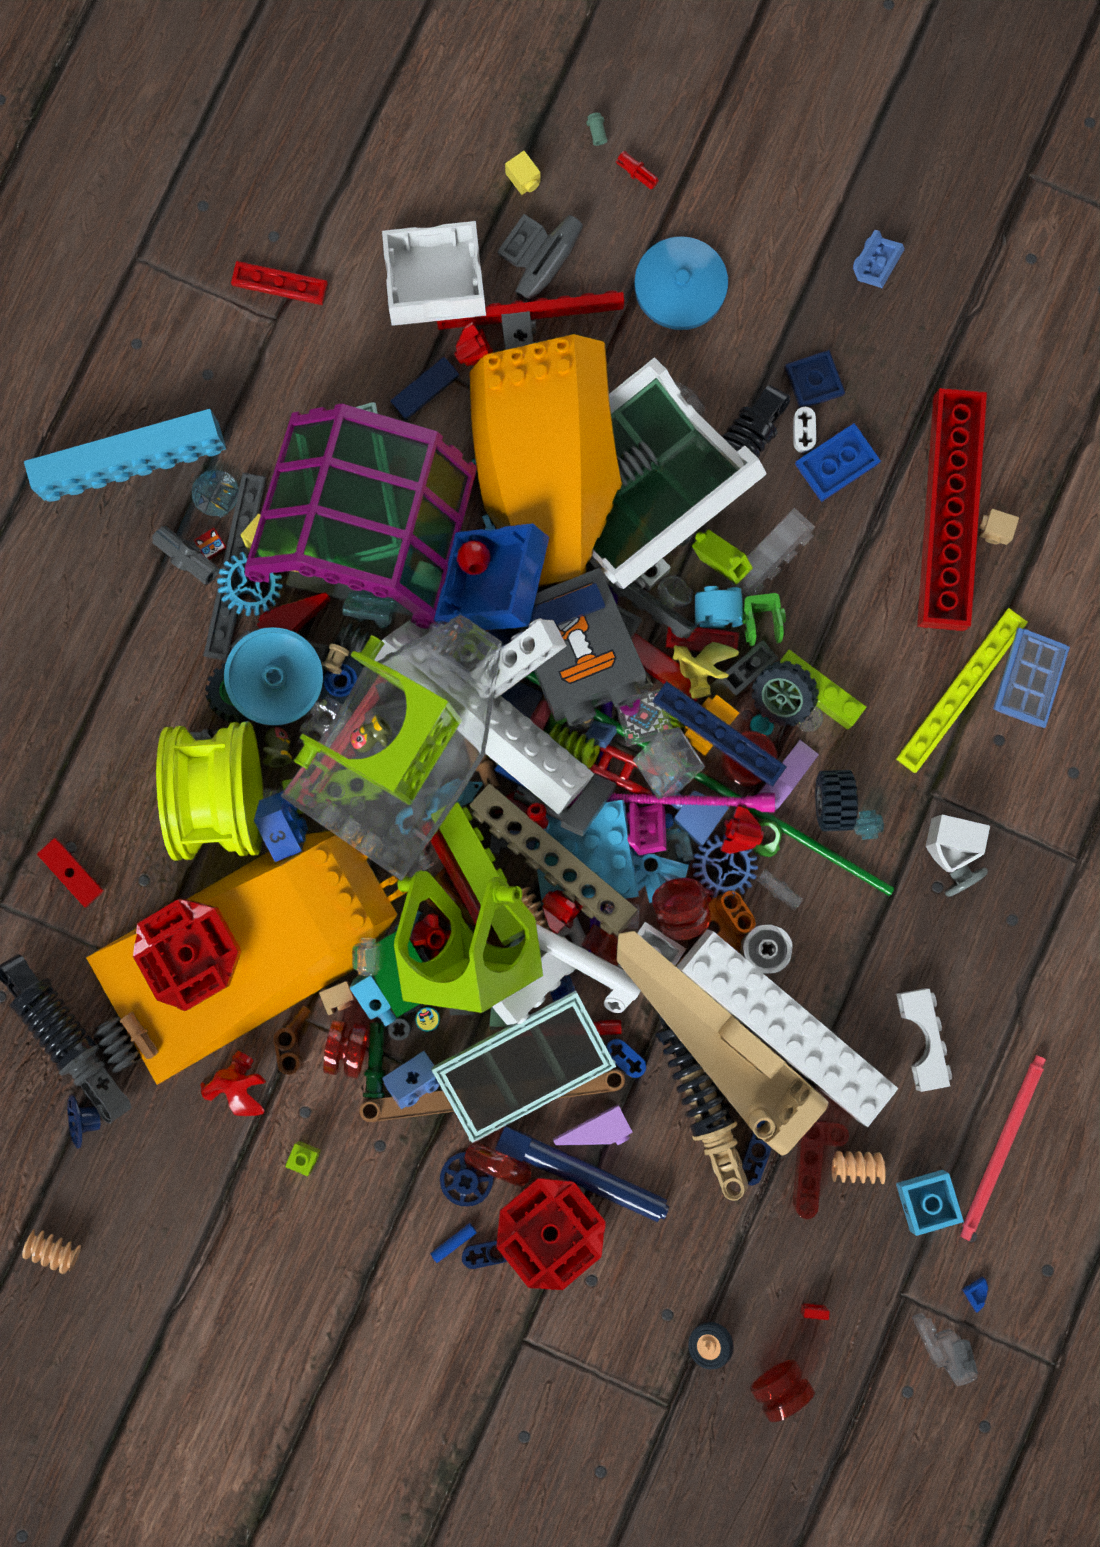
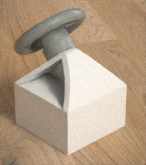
M947 815L931 818L926 848L933 859L946 872H950L951 877L956 881V883L946 889V896L950 897L967 889L988 874L987 868L971 872L967 864L984 855L990 829L989 825Z

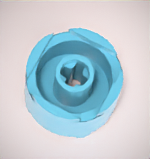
M717 586L704 587V591L696 592L695 625L700 624L702 628L723 629L729 623H732V627H738L743 624V594L741 593V588L732 587L727 588V590H719Z

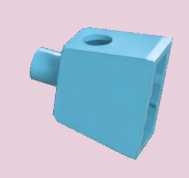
M370 970L353 979L350 990L368 1017L373 1019L378 1016L384 1027L394 1022L396 1017ZM374 999H377V1000H379L381 1003H376V1002H374L373 1000H374Z

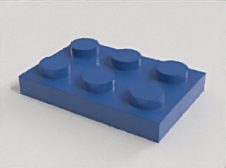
M853 423L797 460L795 465L820 501L823 502L879 465L881 460L855 423Z

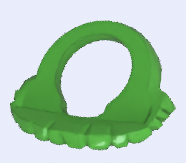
M761 819L757 821L760 826L771 827L775 831L776 837L773 842L765 845H756L753 850L760 856L772 857L780 850L781 829L774 821Z

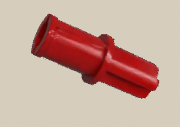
M623 151L618 156L616 164L631 174L632 179H638L649 189H653L658 184V178L644 167L643 162L636 161L626 151Z

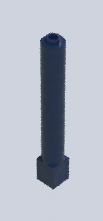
M506 1125L495 1150L521 1162H527L561 1179L574 1182L585 1190L655 1222H658L660 1218L665 1219L670 1207L666 1205L667 1199L536 1140L532 1136Z

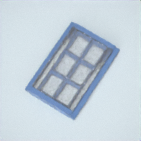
M1017 628L993 709L1032 725L1046 728L1070 647L1029 630Z

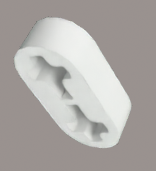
M809 407L799 408L793 417L794 448L800 453H809L816 444V416ZM802 414H806V418H810L806 423V427H803V421L798 419ZM803 433H806V440L811 441L807 447H804L803 443L799 442L803 437Z

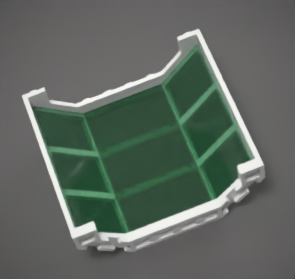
M655 357L609 394L617 456L622 459V453L626 451L630 454V448L633 446L639 450L638 443L643 441L652 450L658 462V466L654 462L651 463L652 471L643 467V476L635 472V481L629 477L626 478L628 485L622 484L620 490L616 492L612 502V510L607 515L606 524L600 538L597 537L592 549L591 564L595 568L600 566L607 582L611 581L622 589L627 587L767 474L760 460L746 446L736 451L695 411L691 404L688 405L681 396V391L675 385L667 369Z

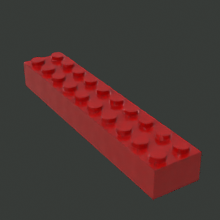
M939 388L933 397L917 627L965 631L971 626L987 392Z

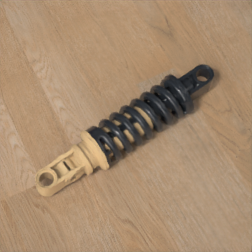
M658 1013L663 1028L657 1031L655 1036L663 1045L669 1044V1042L672 1044L663 1049V1054L666 1056L676 1055V1058L667 1062L669 1068L680 1066L681 1070L673 1073L672 1079L675 1081L681 1080L682 1085L677 1086L676 1090L678 1093L685 1092L687 1096L681 1099V1104L684 1106L690 1104L691 1110L686 1111L685 1115L687 1118H695L696 1123L690 1125L693 1140H702L705 1146L704 1153L705 1155H710L713 1170L718 1177L724 1196L729 1200H738L748 1189V1180L744 1173L739 1153L735 1148V1145L738 1143L737 1139L731 1133V1129L737 1126V1122L729 1114L730 1106L726 1103H721L725 1099L724 1094L717 1090L716 1084ZM730 1182H737L741 1187V1191H733L730 1187Z

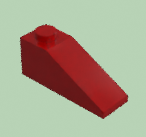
M321 593L276 607L271 611L264 612L258 620L260 622L257 626L260 629L271 627L283 628L297 633L331 599L326 593Z

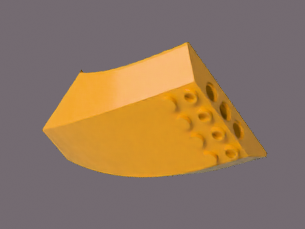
M572 334L487 354L469 372L473 443L484 509L497 529L533 523L548 535L549 541L538 588L560 584L585 574L586 564L593 555L592 549L597 537L600 538L606 524V517L613 507V499L617 490H620L623 484L619 472L612 427L605 343Z

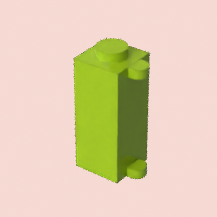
M709 529L705 533L698 532L695 538L697 541L692 547L699 559L737 585L753 569L746 554Z

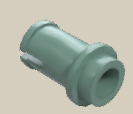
M601 113L590 114L587 117L586 124L590 126L593 145H603L608 141L603 125L605 119L601 116Z

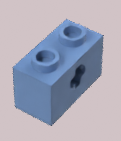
M424 1051L383 1077L385 1087L400 1109L413 1106L421 1096L434 1092L440 1086L431 1070L434 1064ZM412 1080H415L417 1083H416V1084H412L411 1081H412Z

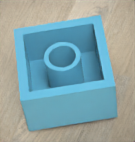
M939 1170L896 1183L909 1230L914 1235L918 1236L964 1222L948 1172Z

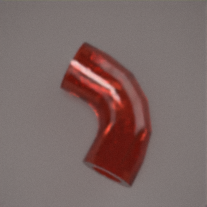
M479 1142L472 1143L466 1151V1164L488 1175L518 1187L524 1186L530 1180L531 1169L529 1165Z

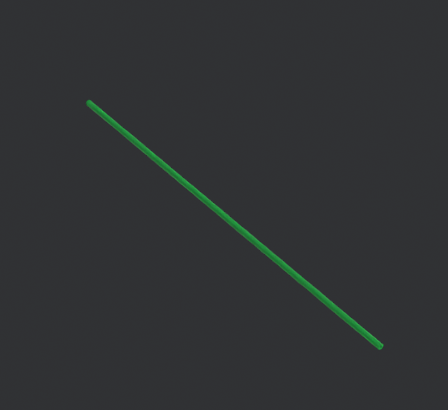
M336 554L333 562L336 564L367 572L339 554ZM459 632L458 637L464 640L470 633ZM533 671L525 677L540 686ZM594 708L596 715L593 718L599 722L616 726L618 734L725 798L726 796L728 798L729 796L731 798L742 797L641 735L636 739L638 734L634 735V732L626 730L629 728ZM628 734H633V738L629 739ZM747 808L750 813L760 819L774 821L783 833L886 895L890 896L894 891V887L769 812Z

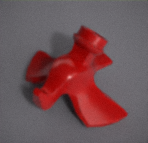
M237 1050L235 1055L232 1056L231 1065L227 1069L219 1070L213 1080L207 1085L203 1082L200 1084L201 1095L205 1100L212 1101L220 1093L224 1092L228 1105L234 1115L257 1116L264 1114L265 1110L247 1093L246 1089L252 1085L264 1084L266 1081L259 1074L244 1075L251 1068L254 1060Z

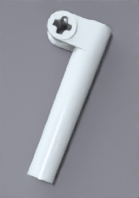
M536 924L540 949L610 988L611 992L604 1001L606 1009L614 1013H621L638 997L641 990L624 970Z

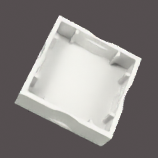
M476 221L442 224L431 228L414 227L382 231L384 259L387 270L388 305L392 326L486 316Z

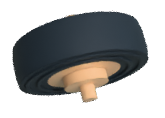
M706 1322L696 1327L691 1333L688 1342L692 1359L699 1366L710 1370L724 1366L730 1360L734 1350L733 1339L728 1330L715 1322Z

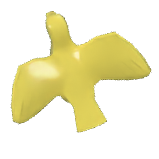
M712 642L694 658L687 647L675 645L674 654L671 659L674 661L679 660L681 673L684 677L690 679L691 688L689 692L692 699L711 695V687L707 682V676H713L718 679L729 676V674L716 669L714 664L738 656L739 651L732 647Z

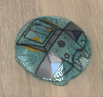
M209 470L195 480L192 487V499L195 506L202 513L223 517L236 505L239 486L229 473L222 470Z

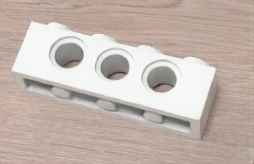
M541 618L534 620L529 624L527 630L514 635L510 643L497 648L493 652V656L477 663V668L469 674L482 699L499 697L567 646L554 620H542Z

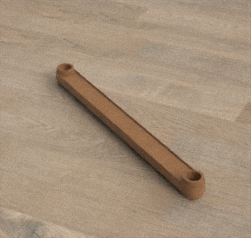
M613 1068L559 1098L620 1090L625 1083L624 1074L620 1070ZM580 1073L565 1074V1076L569 1080ZM612 1073H617L621 1077V1081L617 1086H610L607 1083V1078ZM555 1076L507 1082L518 1103H525L559 1085ZM496 1083L454 1088L466 1110L508 1105ZM443 1090L426 1093L413 1106L404 1107L403 1109H400L392 1096L366 1100L360 1107V1116L367 1122L455 1112ZM366 1105H375L377 1108V1115L375 1117L366 1115Z

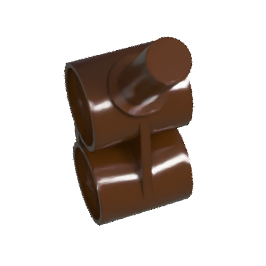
M304 1005L291 1024H287L285 1028L279 1029L274 1035L278 1068L286 1075L298 1072L303 1065L298 1044V1029L311 1012ZM283 1032H288L292 1036L290 1045H284L281 1042L280 1037ZM288 1056L296 1060V1067L293 1070L287 1069L285 1066V1059Z

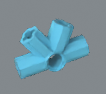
M632 849L638 892L645 886L649 903L670 898L666 881L679 885L684 884L689 865L659 857L655 854L638 855ZM647 859L656 860L658 868L655 871L649 872L644 868V862Z

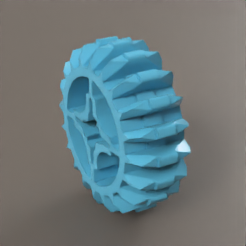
M244 552L240 553V560L233 555L231 557L232 563L225 561L224 566L227 570L220 569L219 574L225 578H218L217 583L224 585V587L218 589V593L226 592L227 594L221 600L223 602H226L228 599L231 600V603L228 605L229 609L236 605L238 606L236 613L240 614L244 608L246 616H250L251 609H253L254 614L258 616L260 615V607L266 612L269 611L267 604L270 606L276 604L273 598H280L281 594L275 590L282 589L283 585L275 583V581L282 578L281 575L270 573L268 593L263 598L259 587L261 582H255L253 589L251 587L241 589L247 582V579H249L245 576V568L243 567L247 562ZM237 570L240 585L232 590L231 576L233 571ZM243 593L249 594L257 602H246L237 596Z

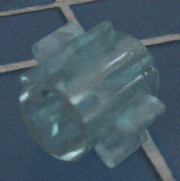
M875 810L859 812L860 817H857L854 827L856 834L862 835L863 840L879 838L878 833L884 829L881 815H876Z

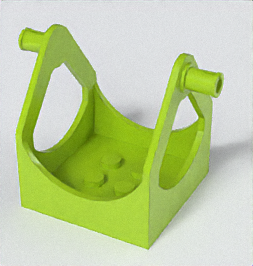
M371 635L362 652L353 651L351 657L405 692L407 709L399 734L384 750L363 759H348L312 738L301 734L300 739L303 740L304 746L296 759H294V762L308 770L317 752H322L411 806L462 722V719L449 701L401 673L375 661L385 643Z
M421 870L417 871L413 877L403 876L399 878L398 889L401 892H408L394 940L403 1001L482 1013L543 976L536 920L521 901L522 889L520 887L509 886L500 877H494L489 880L473 933L463 920L460 908L429 872ZM430 898L450 920L452 931L443 950L432 960L420 963L409 956L407 945L421 901ZM503 905L525 930L524 939L518 945L508 948L495 947L486 943L494 912Z

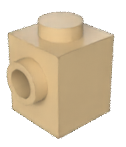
M991 509L986 515L983 514L978 526L981 529L979 537L986 538L985 541L991 544L1001 543L1007 545L1013 540L1019 517Z

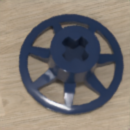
M73 1094L70 1095L67 1103L69 1130L73 1144L79 1149L82 1145V1133L100 1130V1114L95 1106L79 1108Z
M472 1152L458 1153L449 1158L444 1164L440 1173V1186L444 1195L452 1203L465 1207L474 1206L484 1201L489 1195L493 1186V1173L488 1162L478 1154ZM464 1157H472L478 1161L472 1168H467ZM460 1158V1170L455 1171L448 1168L454 1160ZM481 1163L486 1167L489 1177L477 1175L476 1171ZM445 1172L454 1177L453 1183L447 1187L444 1182ZM489 1181L488 1187L482 1195L477 1188L478 1183ZM456 1189L461 1194L460 1200L453 1198L448 1191ZM474 1193L478 1197L474 1201L464 1202L468 1194Z

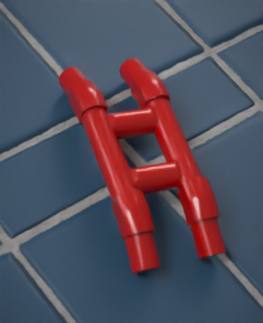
M609 744L606 748L600 747L599 751L604 753L598 766L593 764L589 768L590 771L634 794H647V796L650 794L651 796V790L628 779L634 767L657 778L660 776L662 769ZM612 757L625 762L620 775L606 770Z

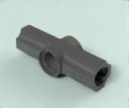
M161 526L154 533L152 543L171 557L170 561L174 566L183 571L190 572L205 585L210 584L216 579L219 574V567L200 553L201 549L196 544L182 539L167 526Z

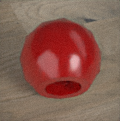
M479 541L464 543L457 554V562L460 568L471 575L484 572L491 560L488 548Z

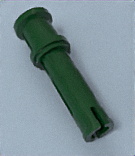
M369 1023L368 1069H365L364 1072L366 1088L363 1097L384 1098L383 1077L386 1076L385 1070H382L384 1026L382 1023Z

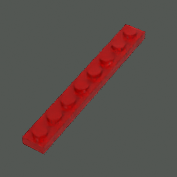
M611 290L599 295L585 293L580 297L572 298L565 295L553 300L539 298L534 300V302L526 303L524 301H514L508 305L492 303L485 307L486 316L437 321L438 330L465 327L471 322L475 326L502 323L501 314L530 312V320L623 310L624 294L623 292Z

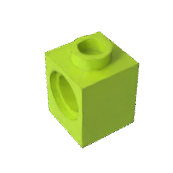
M298 1141L294 1144L285 1167L309 1176L314 1169L321 1150Z

